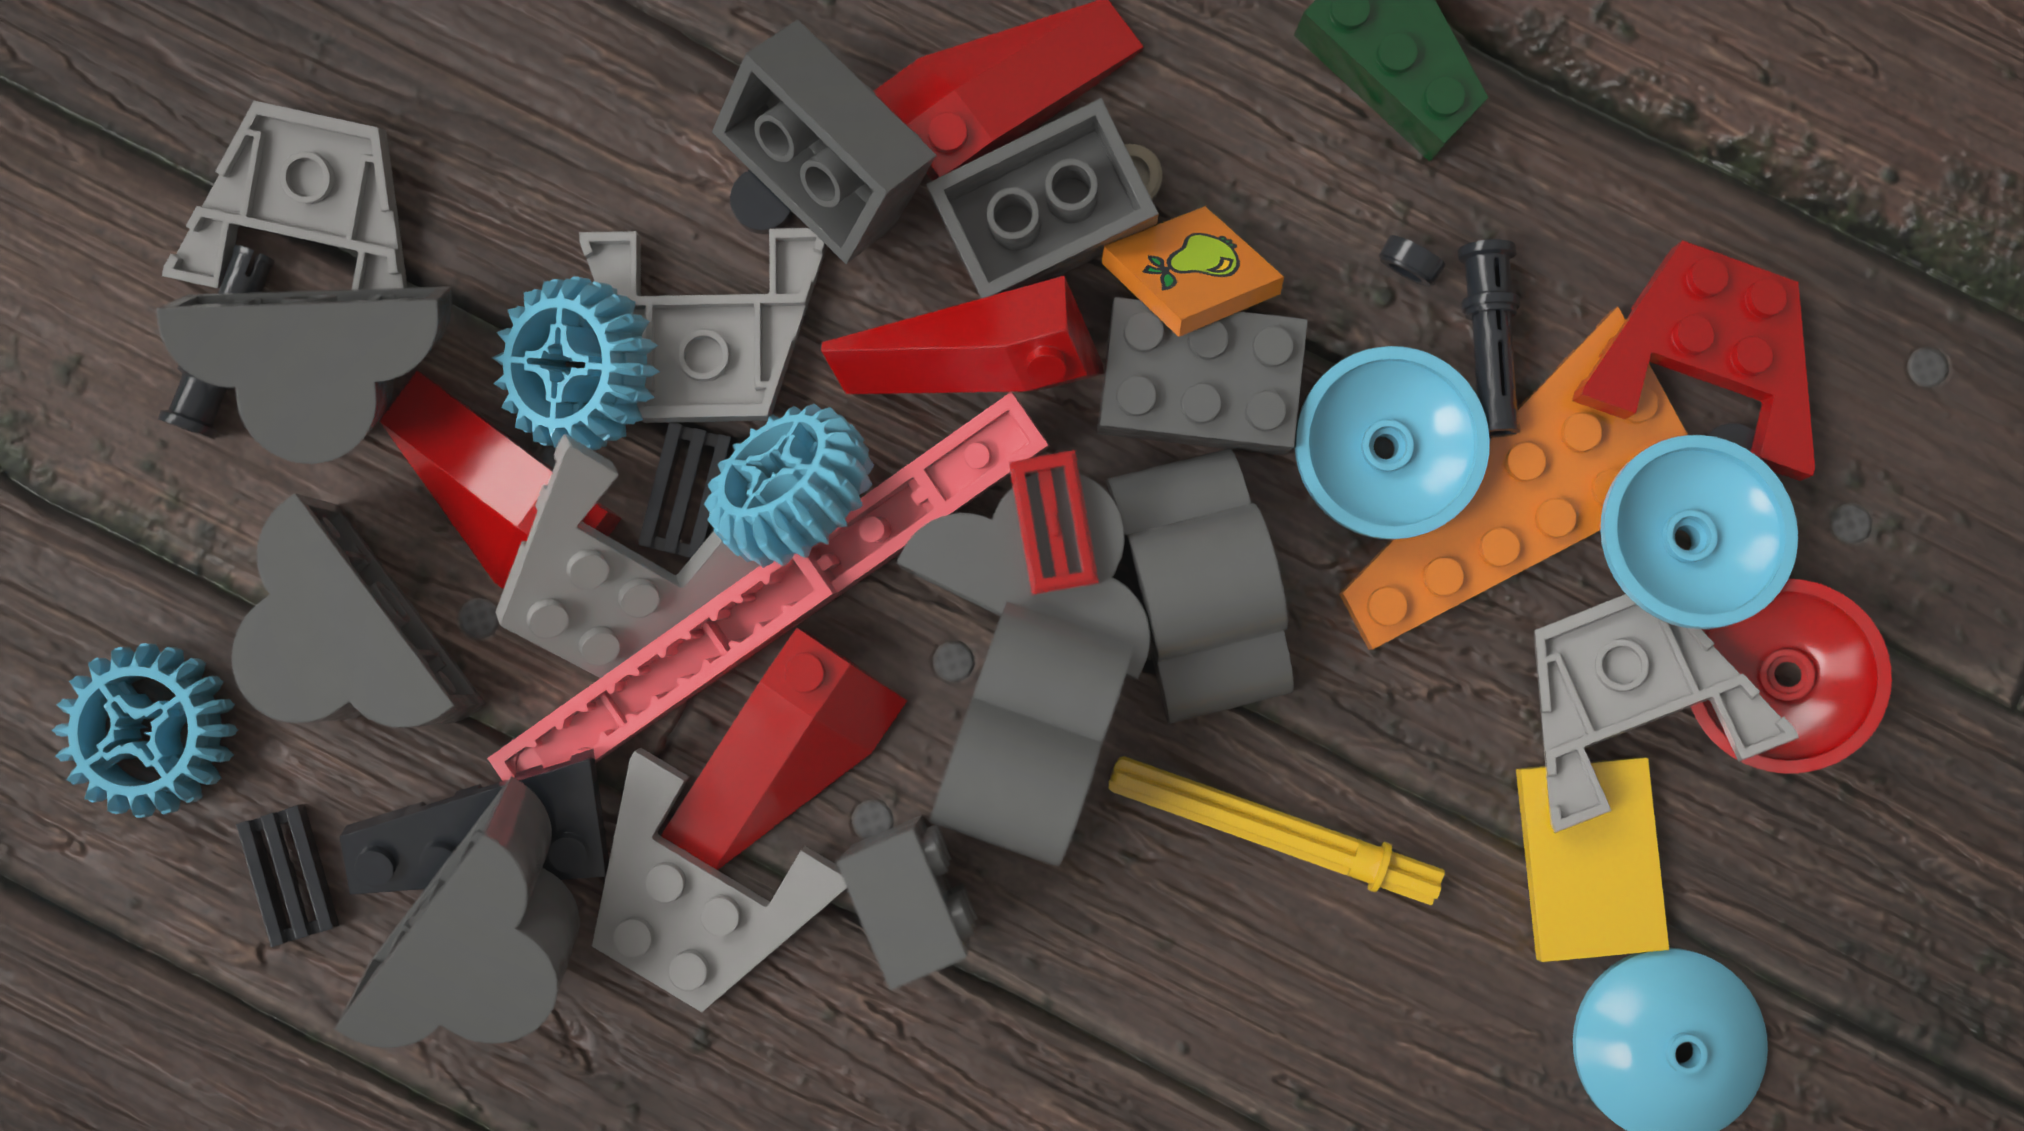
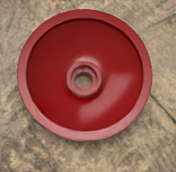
M1788 579L1774 600L1755 615L1726 627L1701 629L1714 642L1713 646L1740 675L1744 674L1760 691L1758 694L1781 718L1784 717L1795 728L1799 738L1792 742L1740 761L1744 764L1776 773H1804L1826 768L1840 762L1858 750L1871 737L1885 714L1892 684L1891 663L1885 641L1872 619L1861 607L1842 593L1828 586L1806 580ZM1783 662L1796 664L1802 674L1799 683L1794 686L1782 685L1777 680L1775 674L1779 664ZM1706 700L1691 706L1697 722L1707 736L1720 749L1737 759L1712 703Z

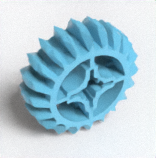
M581 277L544 281L542 290L534 289L533 291L524 292L525 307L517 306L516 308L508 309L513 323L512 329L506 328L496 332L506 343L504 352L492 357V359L503 365L504 375L493 384L502 390H508L509 394L501 408L510 411V413L518 414L515 428L521 429L525 433H532L533 441L539 442L544 446H554V448H557L559 441L566 434L591 450H597L601 447H606L608 440L617 441L622 437H626L625 424H635V422L643 420L637 402H647V400L654 398L645 387L646 377H651L660 371L651 364H647V354L658 345L650 339L642 338V334L650 321L644 319L641 315L633 314L635 301L630 300L627 296L617 295V288H613L610 284L591 282L590 279ZM567 361L584 362L586 366L583 369L566 367L565 363Z
M811 404L801 411L793 406L787 410L782 418L772 414L769 416L765 426L758 430L751 428L750 436L744 442L733 444L734 453L729 459L720 461L718 464L721 474L711 479L708 484L712 494L708 496L704 505L710 512L708 521L714 527V533L736 556H741L746 562L755 561L763 568L774 561L785 566L796 553L807 558L814 545L819 542L828 544L829 535L837 527L848 526L845 519L851 511L860 509L863 506L859 495L867 491L872 485L868 474L874 467L873 462L869 458V449L863 443V436L852 424H849L842 415H838L831 407L821 409L816 404Z
M142 643L135 652L130 647H118L111 650V661L106 658H95L88 662L92 678L75 676L74 679L69 681L74 691L78 694V699H62L61 702L56 704L63 712L70 714L69 723L56 725L51 730L60 737L68 736L69 747L62 748L55 757L60 759V761L75 760L77 764L66 780L74 785L89 782L84 799L92 803L102 802L107 799V811L121 814L126 813L131 808L133 815L137 818L152 816L156 808L162 814L177 812L180 808V799L186 803L200 800L203 797L200 783L211 785L216 784L221 779L218 770L212 765V761L225 762L234 756L228 748L220 745L221 737L235 735L238 729L232 724H221L220 714L229 712L235 704L230 699L215 700L213 697L220 690L224 681L218 676H209L201 679L206 666L204 661L198 658H190L184 662V651L182 649L166 647L160 653L156 644ZM148 677L167 686L176 697L170 701H157L154 704L146 694H138L131 684ZM107 715H109L111 727L108 735L105 736ZM143 719H154L150 722L152 732H146V734L151 736L150 740L136 742L142 738L140 729L148 728L141 724ZM187 722L188 737L184 749L180 740V733L183 725ZM138 757L146 767H154L161 778L152 783L138 780L123 771L117 763L124 759Z

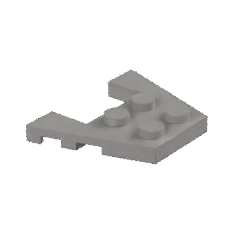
M253 101L215 171L219 174L202 207L196 206L186 224L189 231L177 253L170 254L162 273L164 277L220 288L233 255L232 250L236 243L238 227L242 225L356 250L358 258L352 289L407 288L386 130Z
M810 228L769 229L770 291L768 294L641 296V238L637 231L580 232L579 242L583 254L587 258L594 282L610 284L613 288H617V295L627 296L630 300L635 301L633 314L641 315L644 319L650 321L642 334V338L650 339L658 345L647 354V364H651L660 372L651 377H646L645 387L654 398L647 400V402H637L643 418L641 421L643 423L768 421L769 416L773 413L828 246Z
M565 434L557 445L554 453L556 459L554 470L548 485L543 484L535 504L538 511L527 541L521 542L497 606L496 615L500 626L602 678L760 565L755 561L746 562L741 556H736L713 531L677 575H673L583 523L581 520L619 474L613 462Z
M1627 594L1539 628L1534 632L1550 824L1554 833L1611 811L1584 748L1706 700L1712 703L1738 762L1799 738L1795 728L1770 707L1758 694L1760 691L1744 674L1740 675L1713 646L1714 642L1701 629L1685 628L1664 622L1640 608Z
M639 748L634 751L629 760L592 947L700 1012H703L843 892L847 886L838 865L804 846L771 901H768L658 835V831L687 783L689 776L646 750Z

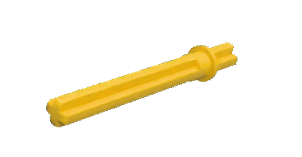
M1126 756L1119 757L1109 779V789L1116 794L1368 883L1369 891L1377 892L1379 888H1383L1431 906L1434 899H1437L1440 894L1445 870L1393 852L1392 844L1383 842L1381 847Z

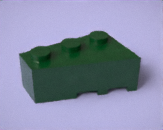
M1315 0L1304 11L1294 33V36L1429 162L1463 128L1488 99L1487 93L1435 0Z

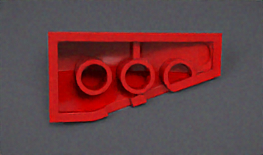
M1097 0L920 57L875 89L874 93L906 126L916 132L922 141L937 155L926 173L933 181L1031 133L1143 51L1144 46L1109 0Z
M1065 276L824 341L821 345V352L845 394L1026 392L1046 390L1104 374V365Z
M416 371L381 418L380 423L492 581L504 589L521 542L527 541L538 511L535 504L543 484L548 485L554 468L424 374ZM597 501L581 521L609 537L622 518Z
M796 628L754 689L661 834V837L719 870L869 756L908 700L805 629Z

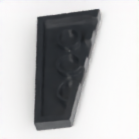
M594 749L574 754L569 761L547 768L539 765L517 772L514 778L526 785L537 795L550 819L552 838L543 868L560 880L605 877L609 856ZM508 780L483 788L481 784L456 791L454 797L428 805L425 802H420L346 825L339 837L350 895L425 889Z

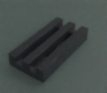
M669 422L638 545L692 558L709 537L712 526L708 521L710 512L704 505L708 496L712 494L708 484L711 479L721 474L718 464L720 461L729 459L734 441L733 438ZM682 441H689L690 446L666 538L658 537ZM709 446L715 448L689 545L681 543L680 539L704 447Z
M305 804L296 805L279 812L236 824L271 947L340 926ZM289 822L317 920L311 922L307 918L298 887L299 882L295 868L291 862L281 824ZM262 830L265 831L267 842L270 848V852L272 855V859L274 862V866L276 869V873L278 876V880L280 883V887L282 890V894L292 925L291 928H288L287 921L285 918V914L283 911V907L281 904V900L279 897V893L277 890V886L275 883V879L273 876V872L271 869V865L261 834Z

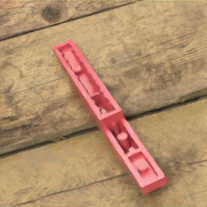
M1010 392L861 497L863 506L860 509L851 511L845 519L848 526L837 527L829 535L828 544L823 542L817 543L812 547L807 558L796 553L785 566L774 561L764 568L761 566L757 567L487 759L502 781L510 779L511 776L515 777L517 772L542 765L543 768L569 761L572 755L594 749L595 763L898 556L902 553L909 539L925 524L939 517L954 514L1010 475L1009 462L1034 458L1050 447V444L1016 395Z

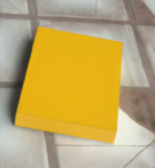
M1647 757L1590 762L1611 811L1557 833H1554L1550 824L1545 766L1516 769L1536 959L1540 962L1669 950Z

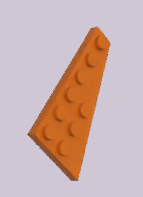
M1619 307L1611 310L1588 337L1517 408L1520 433L1512 436L1490 438L1489 458L1484 478L1467 506L1452 520L1431 532L1407 539L1390 540L1339 594L1368 650L1379 647L1600 531L1601 514L1606 494L1621 469L1648 447L1663 440L1688 435L1650 364H1648L1636 414L1625 420L1572 401L1574 392L1581 381L1588 377L1599 361V355L1608 341L1618 333L1626 321Z

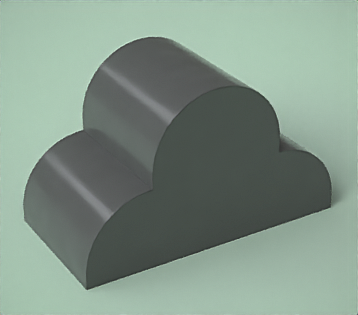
M451 286L190 294L165 304L156 310L160 335L172 358L185 371L199 380L217 386L236 387L237 404L241 419L251 436L263 448L277 457L288 461L316 464L328 462L347 454L362 441L381 419L391 401L394 378L409 372L417 366L446 332L452 313Z
M1228 448L1106 479L1109 495L1116 504L1123 522V550L1135 597L1140 602L1147 617L1150 632L1149 652L1167 723L1172 724L1293 693L1292 666L1284 633L1288 625L1287 608L1280 571L1266 524L1257 505L1250 501L1241 468L1233 451Z
M1051 470L1069 574L1079 573L1082 570L1065 473L1063 470ZM1034 474L1025 479L1042 576L1045 579L1056 576L1038 474ZM1079 474L1098 584L1037 595L1031 594L1013 487L1001 500L992 520L969 513L945 515L925 524L905 545L897 561V564L903 570L1000 617L1006 601L1134 645L1125 677L1138 679L1149 651V625L1146 614L1138 599L1126 586L1112 578L1123 551V522L1113 499L1095 481Z
M294 493L271 513L262 528L257 546L259 574L270 595L253 607L245 616L236 632L232 647L233 673L239 689L250 704L273 719L289 723L339 721L366 716L377 723L391 727H416L454 723L471 716L486 705V702L337 504Z
M1006 601L929 821L1041 862L1059 866L1080 814L1101 744L1125 679L1134 645Z
M512 776L506 782L369 961L335 1027L336 1031L364 1045L379 1048H397L414 1044L434 1032L439 1025H442L451 1032L468 1040L495 1044L511 1042L525 1037L540 1027L548 1018L554 1007L578 937L580 916L577 903L567 886L558 877L543 868L551 845V823L544 805L530 788Z

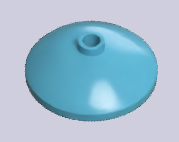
M1386 346L1367 349L1355 353L1334 365L1317 381L1307 395L1300 410L1295 431V455L1298 470L1308 493L1325 514L1343 527L1355 533L1378 539L1395 540L1420 536L1452 520L1467 506L1479 489L1489 458L1490 437L1486 415L1479 398L1470 384L1458 371L1440 358L1427 352L1407 347ZM1377 437H1386L1392 441L1394 454L1390 459L1380 458L1375 453L1374 442Z
M1685 435L1663 440L1648 447L1631 459L1617 474L1606 494L1602 508L1601 542L1604 556L1615 580L1627 596L1650 615L1676 626L1692 629H1714L1738 623L1755 615L1780 593L1791 574L1796 559L1798 547L1797 520L1786 489L1776 474L1759 457L1749 450L1725 439L1704 435ZM1677 530H1682L1689 535L1691 539L1689 550H1684L1677 545L1675 541Z
M1669 948V950L1633 953L1611 965L1594 981L1586 992L1576 1015L1573 1031V1054L1579 1078L1590 1099L1601 1112L1621 1128L1627 1131H1720L1737 1119L1755 1097L1765 1073L1768 1042L1760 1008L1741 979L1727 967L1712 958L1694 951ZM1683 1042H1690L1693 1047L1691 1058L1685 1063H1678L1675 1058L1677 1047Z

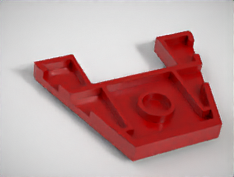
M1682 240L1671 248L1631 307L1632 312L1618 333L1608 341L1600 353V359L1587 378L1581 381L1575 390L1572 401L1625 420L1636 414L1648 364L1651 362L1760 401L1762 405L1750 452L1759 457L1775 473L1798 481L1813 476L1815 460L1799 282Z

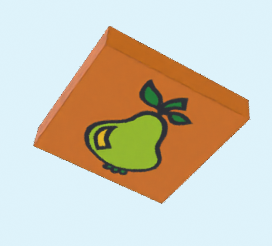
M1206 206L1107 244L1103 249L1102 264L1178 337L1280 295L1284 276Z

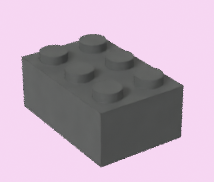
M798 19L745 54L712 130V133L845 264L849 263L895 227L937 156L916 132L906 126L876 96L870 87L857 78L830 51L828 46L819 40Z
M1102 98L926 184L980 299L1054 279L1103 255L1105 245L1156 226L1158 221V212Z
M1115 297L1110 316L1097 434L1222 449L1230 448L1231 450L1284 456L1294 448L1308 319L1237 312L1178 337L1141 300Z
M922 815L851 845L836 861L890 990L967 958L970 938L975 935L973 929L976 927L975 920L978 919L964 884L952 887L946 872H948L952 856L939 825L927 828Z

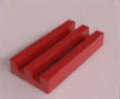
M1075 450L1009 462L1031 594L1037 595L1098 584ZM1061 467L1064 468L1082 572L1069 574L1051 474V469ZM1037 472L1056 576L1045 579L1042 576L1025 474Z

